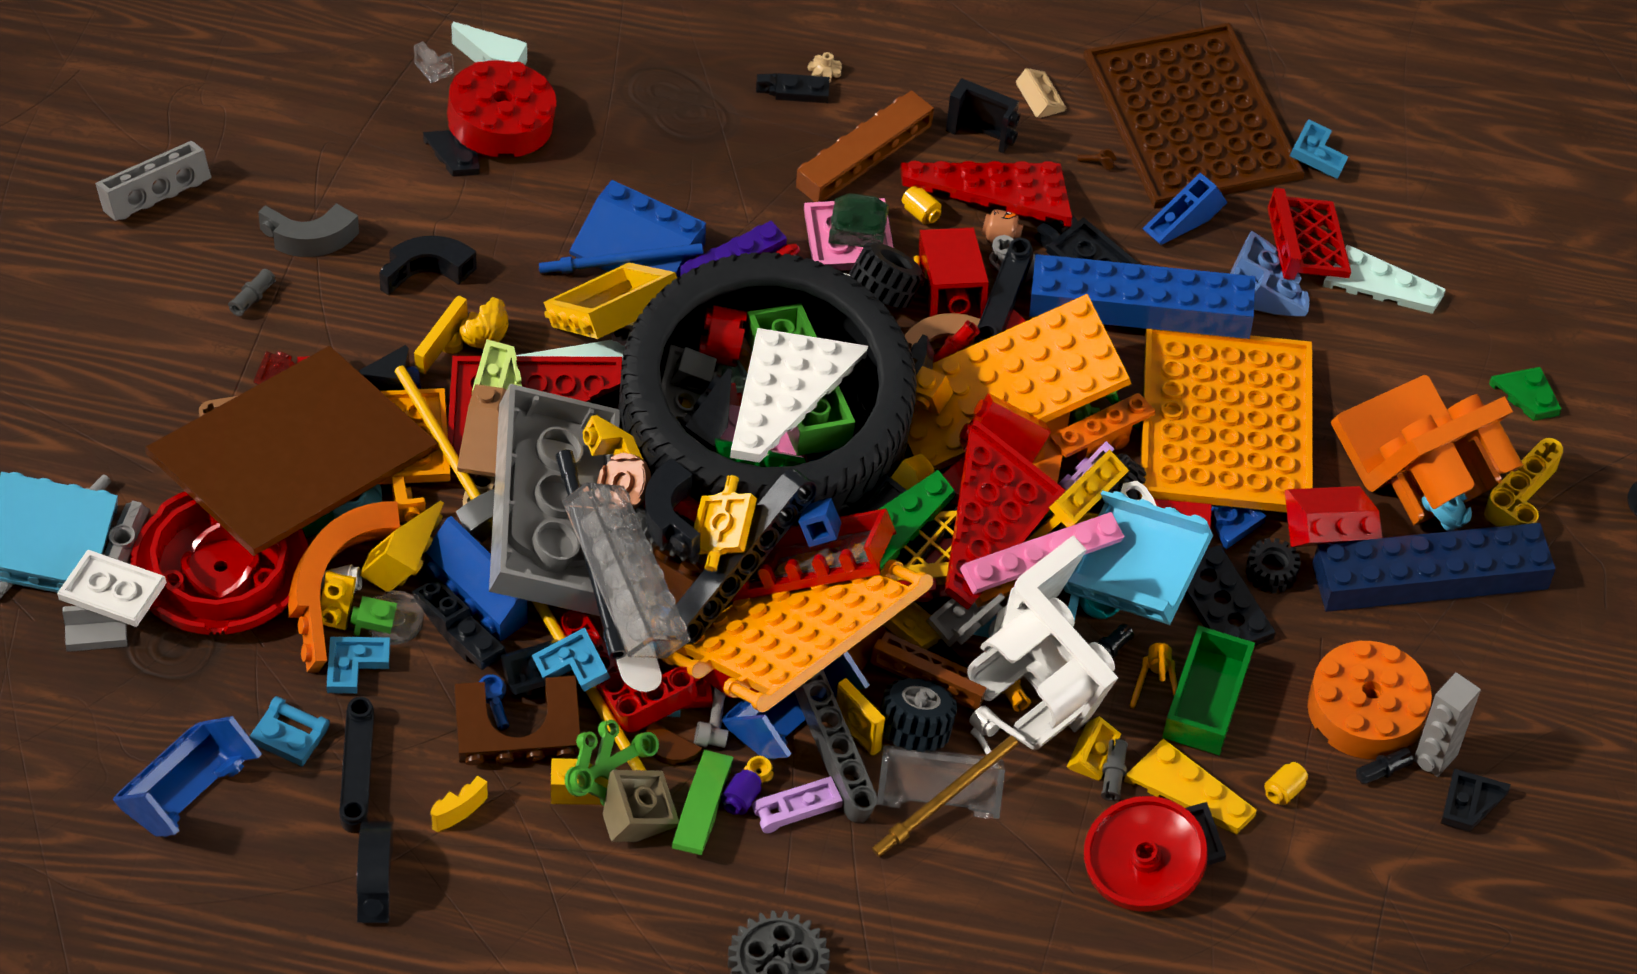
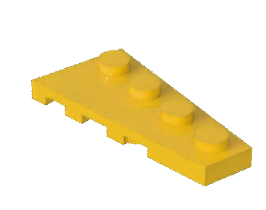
M1162 739L1125 775L1124 782L1133 786L1136 783L1148 789L1147 793L1156 797L1161 795L1184 808L1207 802L1215 825L1235 835L1256 815L1257 810L1165 739Z

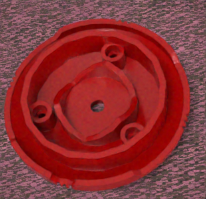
M184 491L163 502L157 513L143 526L134 542L130 564L165 576L167 583L149 608L162 621L176 628L198 634L209 635L210 632L213 635L216 632L219 635L222 632L232 634L262 625L288 607L292 577L300 559L308 548V544L303 530L300 529L253 556ZM218 566L227 567V569L222 572L215 570V568Z

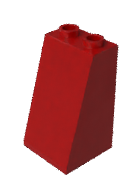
M974 227L920 230L919 256L921 268L925 272L926 277L924 289L929 317L946 313H958L981 319L988 299V278Z

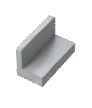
M78 606L62 608L67 652L127 647L126 623Z

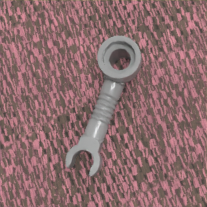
M714 686L712 687L710 723L698 722L694 744L702 747L712 745L725 748L728 730L721 729L726 695Z

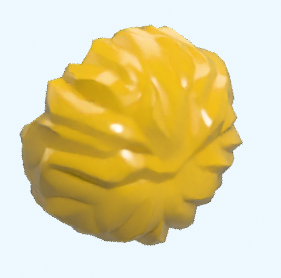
M492 297L486 305L480 306L479 314L470 312L468 318L462 320L459 327L461 339L467 345L483 350L486 339L500 342L504 338L509 324L508 315L504 309L505 303L498 298Z

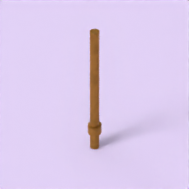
M1009 736L902 824L897 823L889 830V834L872 847L874 853L881 857L895 844H902L910 837L909 833L1018 746L1019 743L1015 737Z

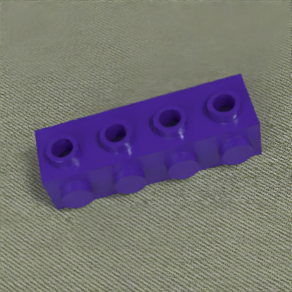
M772 221L758 225L751 231L734 237L729 242L717 248H712L695 259L688 260L681 265L680 276L693 268L699 267L701 264L709 263L712 260L716 261L722 257H730V255L740 256L743 253L757 252L762 254V252H776L787 245V237Z

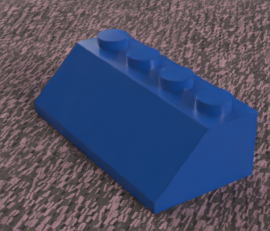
M450 516L439 529L430 547L425 552V571L431 579L437 577L470 608L471 616H474L491 635L493 634L501 642L528 623L527 600L489 592L491 554Z

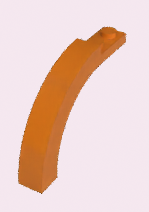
M397 501L371 503L343 513L321 530L300 559L290 585L288 610L289 618H299L298 632L303 637L301 658L303 662H306L307 673H318L327 662L320 590L323 574L328 563L336 555L353 545L373 540H384L400 527Z

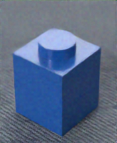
M828 498L809 504L799 519V525L809 547L837 540L842 522L832 499Z

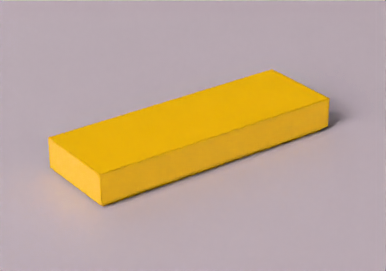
M458 295L415 350L416 371L423 374L428 371L459 330L462 320L468 318L466 298Z

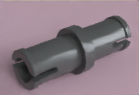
M262 269L251 282H246L241 288L242 291L228 303V306H230L229 310L236 316H242L253 303L259 302L263 297V293L275 283V275L268 269Z
M1112 739L1108 744L1107 762L1103 764L1102 769L1105 776L1101 797L1108 801H1114L1115 795V800L1118 801L1121 797L1122 778L1126 775L1127 771L1124 764L1128 743L1121 739H1115L1114 745V740Z

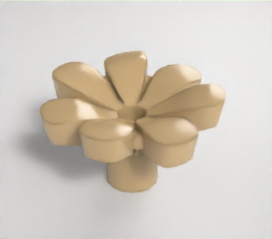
M829 52L823 53L822 56L816 55L808 65V70L812 71V76L830 77L829 83L832 81V76L835 78L841 76L842 64L840 61L834 60L833 54Z

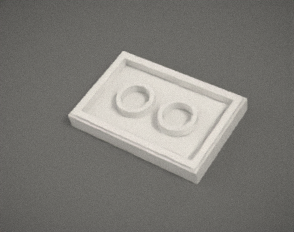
M87 550L57 595L61 601L137 627L167 582L163 575Z

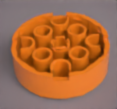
M1354 641L1336 647L1325 655L1318 664L1308 695V713L1314 728L1320 730L1328 739V744L1353 757L1376 759L1379 755L1386 756L1403 747L1412 746L1422 733L1431 706V686L1420 665L1397 647L1376 641Z

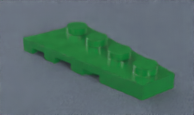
M939 470L880 508H887L896 530V535H892L880 561V573L885 564L891 559H896L900 555L899 551L909 541L912 542L920 534L919 530L927 522H931L956 496L954 489ZM865 552L859 557L861 561L868 560Z

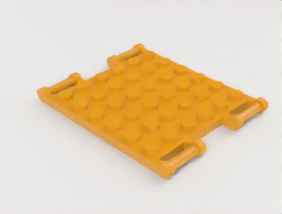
M856 545L852 551L856 562L861 561L859 557L865 552L862 545ZM829 551L798 556L794 560L799 563L801 571L806 572L814 570L812 561L815 555H823L829 567L833 566L838 555ZM891 559L885 564L884 571L880 575L734 600L733 604L721 612L696 643L687 645L681 641L674 647L666 646L661 652V659L669 665L675 664L679 667H687L688 674L696 679L704 677L713 669L732 677L725 682L724 692L733 698L739 697L751 703L752 707L760 712H766L926 593L933 585V578L925 572L917 573L904 567L901 562ZM786 564L782 565L774 573L775 577L787 575L785 571ZM901 578L912 584L910 586H906L895 580ZM750 688H753V689H755V690H757V691H759V692L756 693V692L750 690Z

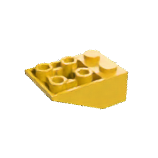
M437 502L396 529L368 553L359 576L388 593L397 586H403L411 574L415 576L423 565V560H421L422 554L428 550L433 541L430 535L442 520L440 512L444 502Z

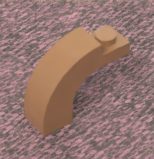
M958 313L934 315L915 324L905 334V338L911 349L913 344L917 343L922 334L928 336L935 353L945 345V340L949 336H953L967 320L978 326L980 318ZM973 339L965 349L975 345V340Z

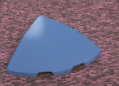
M1251 231L1230 274L1255 276L1254 310L1286 316H1306L1309 310L1308 292L1302 291L1299 285L1301 281L1300 274L1297 273L1294 280L1284 279L1280 260L1277 257V248L1260 235Z

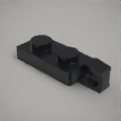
M781 73L757 74L756 93H769V95L776 97L775 100L828 103L830 77Z

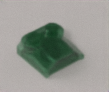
M852 193L835 198L828 243L864 247L869 242L883 244L889 205L875 196Z

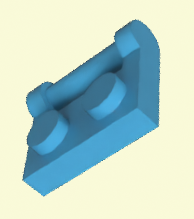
M275 696L269 705V709L249 738L256 746L303 767L326 734L330 720L322 716L319 718L286 704L285 699ZM281 714L313 730L308 734L278 720V717Z

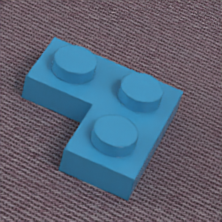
M1308 119L1290 156L1301 163L1322 171L1326 175L1338 179L1349 156L1326 146L1325 144L1332 130Z
M585 627L532 655L544 681L545 678L559 677L573 670L580 686L585 692L611 678Z
M330 637L327 693H357L359 669H389L390 637Z

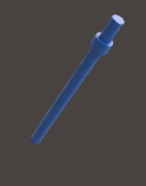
M700 243L573 259L572 256L561 257L559 261L539 263L540 274L560 271L562 274L574 273L576 269L704 254L703 244Z

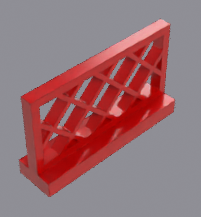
M1274 188L1267 209L1284 279L1294 280L1297 273L1349 278L1351 268L1334 202L1286 196L1285 189ZM1290 207H1297L1302 212L1298 213ZM1316 209L1327 210L1328 214L1324 216L1316 211ZM1307 215H1309V216H1311L1312 218H1314L1315 220H1317V222H1316V223H1312L1310 220H1308V219L1305 218V217H1306ZM1298 222L1307 229L1303 231L1294 224ZM1322 225H1324L1325 227H1327L1328 229H1330L1332 232H1331V233H1327L1326 231H1324V230L1321 229L1320 227H1321ZM1313 232L1322 239L1317 241L1309 234ZM1303 240L1311 247L1307 249L1306 247L1301 245L1299 241ZM1329 243L1330 245L1335 247L1336 250L1332 251L1331 249L1326 247L1325 244ZM1316 250H1318L1320 253H1322V254L1325 255L1326 257H1325L1324 259H1322L1321 257H1319L1318 255H1316V254L1313 253V252H1315ZM1307 258L1315 263V265L1304 264L1303 259ZM1334 261L1341 267H1334L1329 262Z

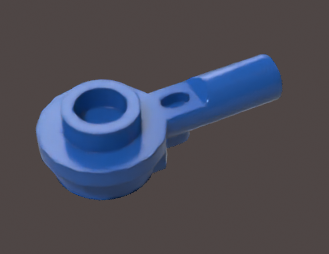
M486 675L479 681L485 682L486 703H489L498 730H505L509 727V723L501 700L506 694V685L497 675Z

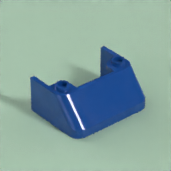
M848 651L823 669L835 698L837 697L838 683L845 678L857 690L866 689L869 686V683ZM794 691L766 712H760L754 709L751 703L742 700L722 718V722L728 731L759 756L771 760L788 758L791 755L786 746L788 741L785 737L806 720ZM811 696L813 700L821 702L820 698Z
M233 716L202 721L184 732L120 790L113 798V801L124 813L155 837L175 835L180 831L177 824L180 819L178 814L218 777L225 775L232 777L243 769L242 763L245 760L259 758L262 753Z

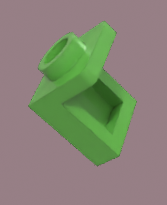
M362 596L360 607L354 606L350 623L355 624L353 635L359 636L361 628L390 634L397 603Z

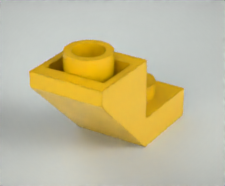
M598 415L591 416L582 433L584 443L588 445L592 456L613 454L614 456L620 453H629L643 459L631 434Z

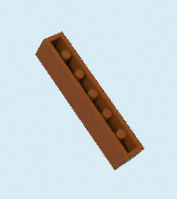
M912 90L904 96H899L891 105L879 110L874 117L860 123L855 130L848 135L840 137L829 148L821 150L809 162L801 164L797 169L796 188L814 202L826 201L930 128L933 121L934 107Z

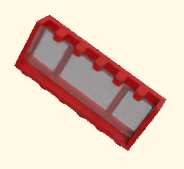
M887 508L839 517L842 523L837 540L809 547L800 525L791 526L730 602L880 575V561L892 535H896V530Z

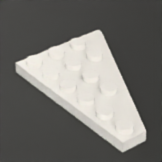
M757 328L730 458L760 462L768 455V451L780 443V438L788 430L792 431L805 418L808 412H812L817 407V402L825 394L829 395L842 382V378L848 376L853 371L854 366L862 358L866 359L868 346Z

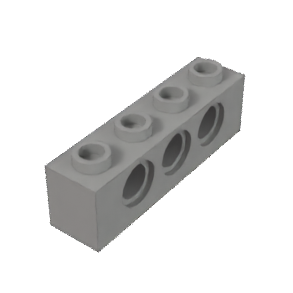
M191 140L95 184L103 211L116 221L126 219L132 213L141 209L150 208L165 198L175 197L185 189L197 187L203 181L210 179L211 174L204 149Z

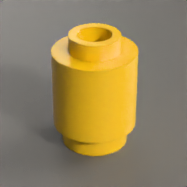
M913 186L903 195L902 203L904 208L924 225L936 222L941 216V203L923 188Z
M1296 762L1283 765L1265 782L1264 788L1267 798L1275 804H1288L1306 786V781L1308 780L1306 770Z

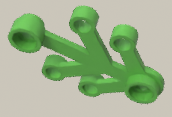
M614 720L601 722L598 727L599 735L602 737L595 765L588 768L592 749L596 748L598 740L593 732L580 733L576 740L577 746L580 749L576 766L568 769L565 775V786L568 792L576 797L589 793L598 797L604 806L607 788L594 782V780L600 776L609 780L612 770H616V767L636 756L644 758L655 755L659 749V741L655 734L651 732L637 734L630 746L611 755L614 739L619 733V726ZM607 726L610 727V734L607 731ZM586 737L588 738V741H589V744H588V745L586 744V741H585Z

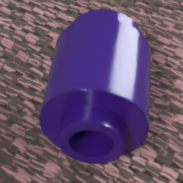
M742 770L740 773L735 774L721 795L724 809L734 815L745 814L761 791L762 781L760 777L750 770Z

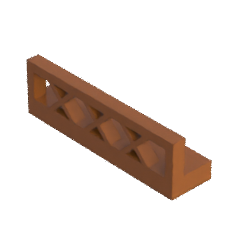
M885 632L882 640L878 638L875 643L870 663L903 678H920L925 681H932L936 685L944 687L945 691L950 692L957 703L973 710H977L983 704L987 687L971 681L968 677V668L888 632Z

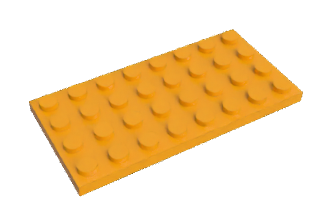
M1088 294L933 363L932 370L947 376L953 390V395L940 415L923 410L915 405L908 444L914 456L918 454L924 455L931 462L935 471L941 470L957 463L966 455V451L959 441L960 432L966 423L971 422L975 415L974 410L977 403L981 399L984 400L988 393L1044 422H1048L1130 385V378Z

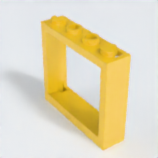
M628 262L545 301V317L549 318L553 328L599 339L635 322L638 316L643 313V309L650 300L655 298L666 285H670L674 279H677V276L672 271Z

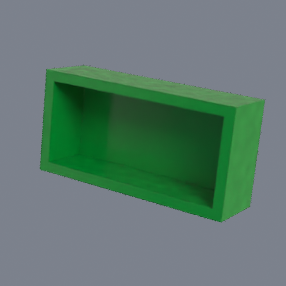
M1198 625L1166 719L1162 738L1220 756L1255 646L1254 642Z

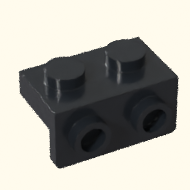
M558 639L500 655L507 686L512 693L518 694L520 697L529 696L536 693L537 688L545 686V681L532 655L558 642ZM567 672L559 677L571 676V673Z

